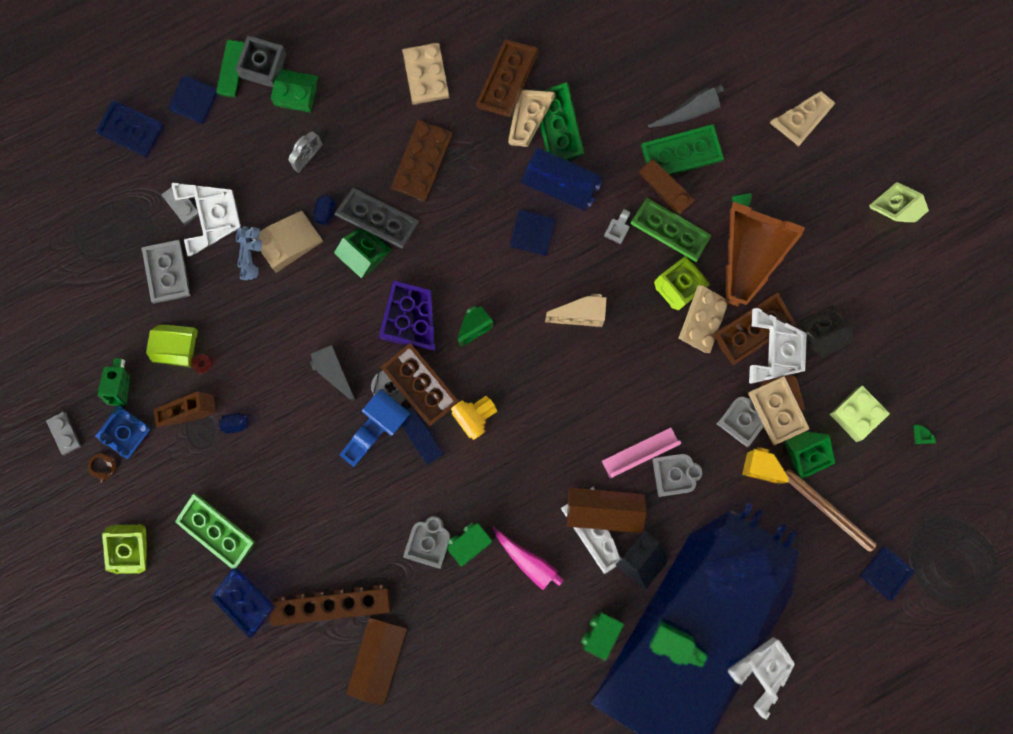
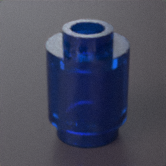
M322 195L321 198H317L313 213L315 222L328 225L329 221L332 220L336 204L332 201V197Z
M246 414L222 415V419L219 420L220 431H224V434L244 432V429H248Z

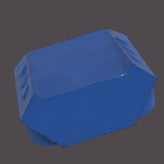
M118 405L98 430L95 437L104 445H108L118 454L129 459L151 428Z

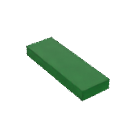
M227 40L216 92L218 95L236 98L240 80L236 67L245 44L244 42Z

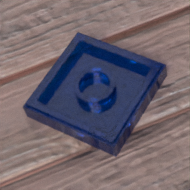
M182 76L168 110L204 124L217 95V89Z
M519 210L510 247L546 256L556 219Z
M882 546L860 574V577L892 602L915 573V570L887 547Z

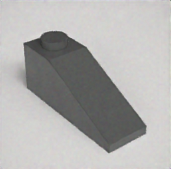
M330 345L310 354L312 359L309 362L313 371L317 370L320 375L351 401L356 400L334 347Z

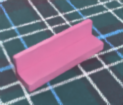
M669 428L602 460V463L609 478H612L680 445L681 442L677 440L672 428Z

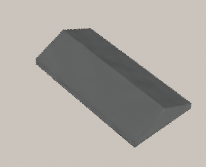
M352 188L335 212L336 216L400 248H403L410 241L419 224V220L355 188Z

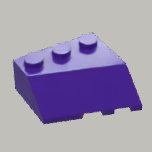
M393 280L378 339L405 346L411 343L414 348L435 351L431 290Z

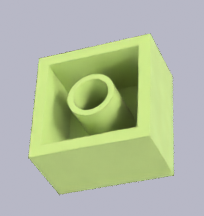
M863 386L856 388L830 413L832 418L856 442L863 440L890 414Z

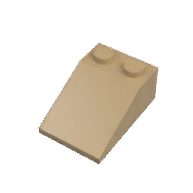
M303 211L266 227L260 231L258 237L259 240H262L260 251L276 273L323 242Z
M591 294V296L578 299L548 311L545 322L602 327L605 321L606 298L602 297L601 294Z

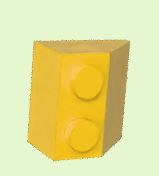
M758 447L747 452L742 475L777 484L788 482L789 478L775 455L768 453V449Z

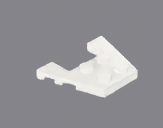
M171 183L176 201L195 197L203 236L184 239L187 256L198 253L241 227L233 190Z
M759 308L753 309L752 326L770 329L768 367L750 366L749 383L805 371L807 333L788 323L777 320L772 315L763 313V310Z
M773 637L728 671L739 684H742L752 671L766 689L754 705V708L761 717L767 719L770 715L768 710L772 703H776L778 699L776 694L780 686L784 687L795 663L780 641Z

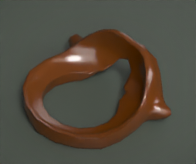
M98 453L91 457L88 462L90 475L100 479L101 483L111 478L117 468L114 455L108 456ZM99 457L102 458L111 468V471L94 472L92 469L94 460Z

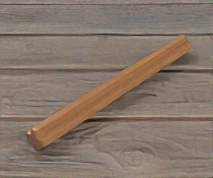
M791 469L785 471L789 478L788 482L867 551L871 552L875 549L877 544Z

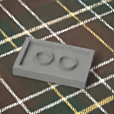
M176 240L142 247L151 302L154 304L191 296L181 241Z

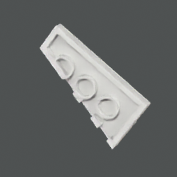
M565 505L561 510L567 517V505ZM574 528L604 574L616 567L615 564L620 557L609 530Z

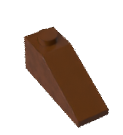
M653 159L638 172L676 213L681 214L694 201L684 188Z
M199 391L154 409L157 428L199 420L216 413L214 396Z

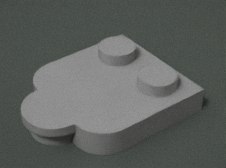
M313 131L309 132L306 136H302L296 142L288 160L291 166L298 173L323 145L320 137Z
M746 397L735 399L717 422V425L746 447L751 445L764 427L750 397L748 399Z
M686 454L652 459L658 497L693 491L696 487V481L700 480L703 474L701 466L693 463L691 457Z
M431 516L425 522H418L412 527L403 558L441 569L450 535L443 528V522L439 517Z

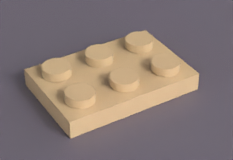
M439 43L402 49L412 103L418 104L449 98Z
M698 285L678 339L704 353H710L715 341L714 333L719 330L729 301L710 289Z
M785 377L748 393L773 446L809 430V426Z

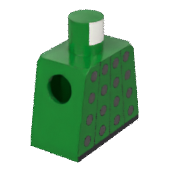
M115 358L113 359L112 367H104L97 395L107 405L127 406L130 375L124 369L125 360Z

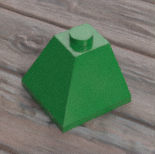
M474 306L466 312L467 315L464 316L458 336V343L461 348L493 329V321L482 306L478 308Z
M802 432L784 441L787 454L801 479L835 464L831 439L828 434Z

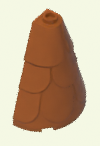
M736 202L732 203L728 239V264L726 265V298L729 299L730 304L740 307V304L747 305L768 281L769 275L783 261L784 256L802 236L805 227L751 210L750 207Z

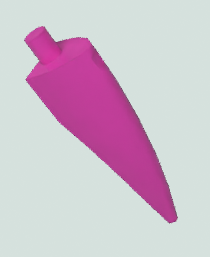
M495 527L492 528L509 556L542 590L545 589L551 580L558 586L564 581L557 575L558 570L546 560L522 548Z

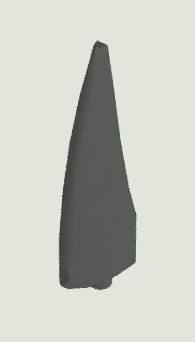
M722 85L715 88L708 87L692 95L672 112L648 124V128L684 122L720 108L718 94L724 92Z

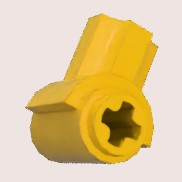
M487 396L475 404L472 402L468 404L462 400L451 408L454 418L467 436L473 440L486 432L484 430L485 420L497 413L494 403Z

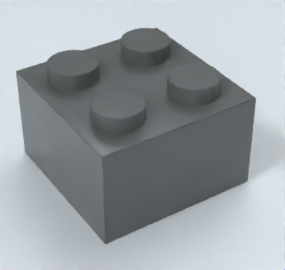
M247 35L236 72L242 79L273 88L274 81L282 70L287 55L282 45Z

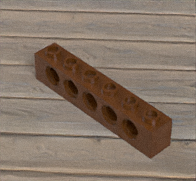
M383 585L372 586V590L364 591V587L352 588V592L345 593L344 589L334 590L332 595H325V592L313 593V597L307 598L305 594L293 595L294 599L286 600V596L274 597V601L269 602L271 626L391 612L389 588H384ZM366 595L373 596L374 604L372 606L365 604L364 598ZM347 597L354 599L355 604L353 608L345 606V599ZM328 599L333 600L335 603V608L332 611L325 607ZM308 602H312L315 605L313 613H309L306 610ZM289 604L295 606L296 611L293 615H289L286 611Z

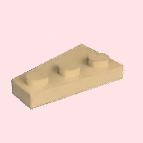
M522 90L515 105L508 140L510 145L528 147L556 96L554 92Z
M819 92L797 107L788 110L780 117L771 120L770 123L796 145L800 146L834 106L835 102L824 93Z

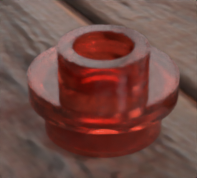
M199 354L192 360V367L198 373H206L211 368V359L207 355ZM201 361H205L204 367L199 366Z

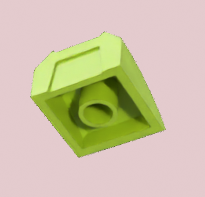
M686 256L654 281L656 290L665 298L671 308L680 310L693 300L698 285L706 288L710 285L707 278Z
M157 325L150 330L146 353L154 363L192 367L198 330L184 326Z
M116 524L106 527L102 533L106 571L115 574H132L145 571L147 556L146 526L141 524Z

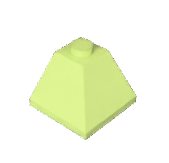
M898 182L869 205L871 209L899 222L915 223L929 211L923 194Z

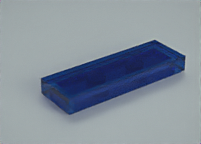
M411 406L407 409L411 414L402 424V427L428 465L441 457L443 453Z

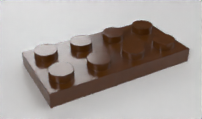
M504 40L476 103L477 108L511 117L538 56V48Z
M418 120L391 189L426 202L452 139L453 132Z

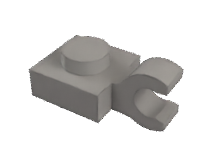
M624 209L618 220L612 219L604 237L621 244L630 227L625 223L631 212Z

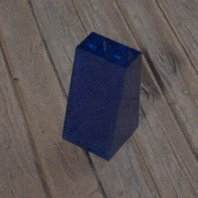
M536 147L521 183L585 211L587 207L591 208L595 200L592 197L595 190L599 191L603 181L600 180L601 175L545 149Z

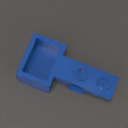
M380 389L364 407L362 412L369 419L339 454L353 467L357 465L384 431L393 436L411 414L383 389Z

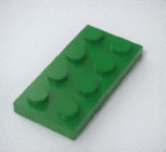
M713 124L641 144L646 164L653 159L669 175L719 163L724 160Z

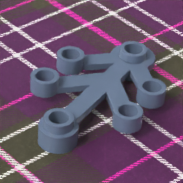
M247 226L239 227L236 233V242L241 244L238 267L241 268V280L248 281V279H256L259 269L253 264L250 251H260L262 248V240L258 239L260 229L256 227H251V229Z

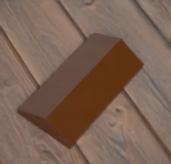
M775 292L714 333L720 349L732 365L737 364L769 342L770 329L752 326L753 309L759 308L763 310V313L772 315L777 320L788 323L791 326L796 324L778 292Z
M411 343L380 367L429 427L459 403L457 398Z
M568 488L566 527L642 533L644 531L647 513L645 494Z
M369 617L347 689V695L365 702L384 706L407 628Z

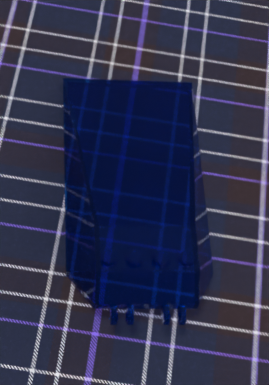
M748 503L741 515L730 510L689 534L590 704L637 734H713L741 684L734 680L728 670L766 642L792 596L799 551L790 545L793 543L797 532L791 531L785 543L779 539L785 532L786 525L782 524L774 536L756 526L763 511H756L751 522L745 519L752 509V505ZM660 621L694 638L695 646L707 654V659L702 667L691 663L678 665L670 660L671 657L665 654L661 656L652 651L650 641Z

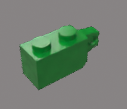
M660 621L650 641L652 651L661 656L665 654L671 657L670 660L678 665L691 663L702 667L707 659V654L695 646L694 638Z

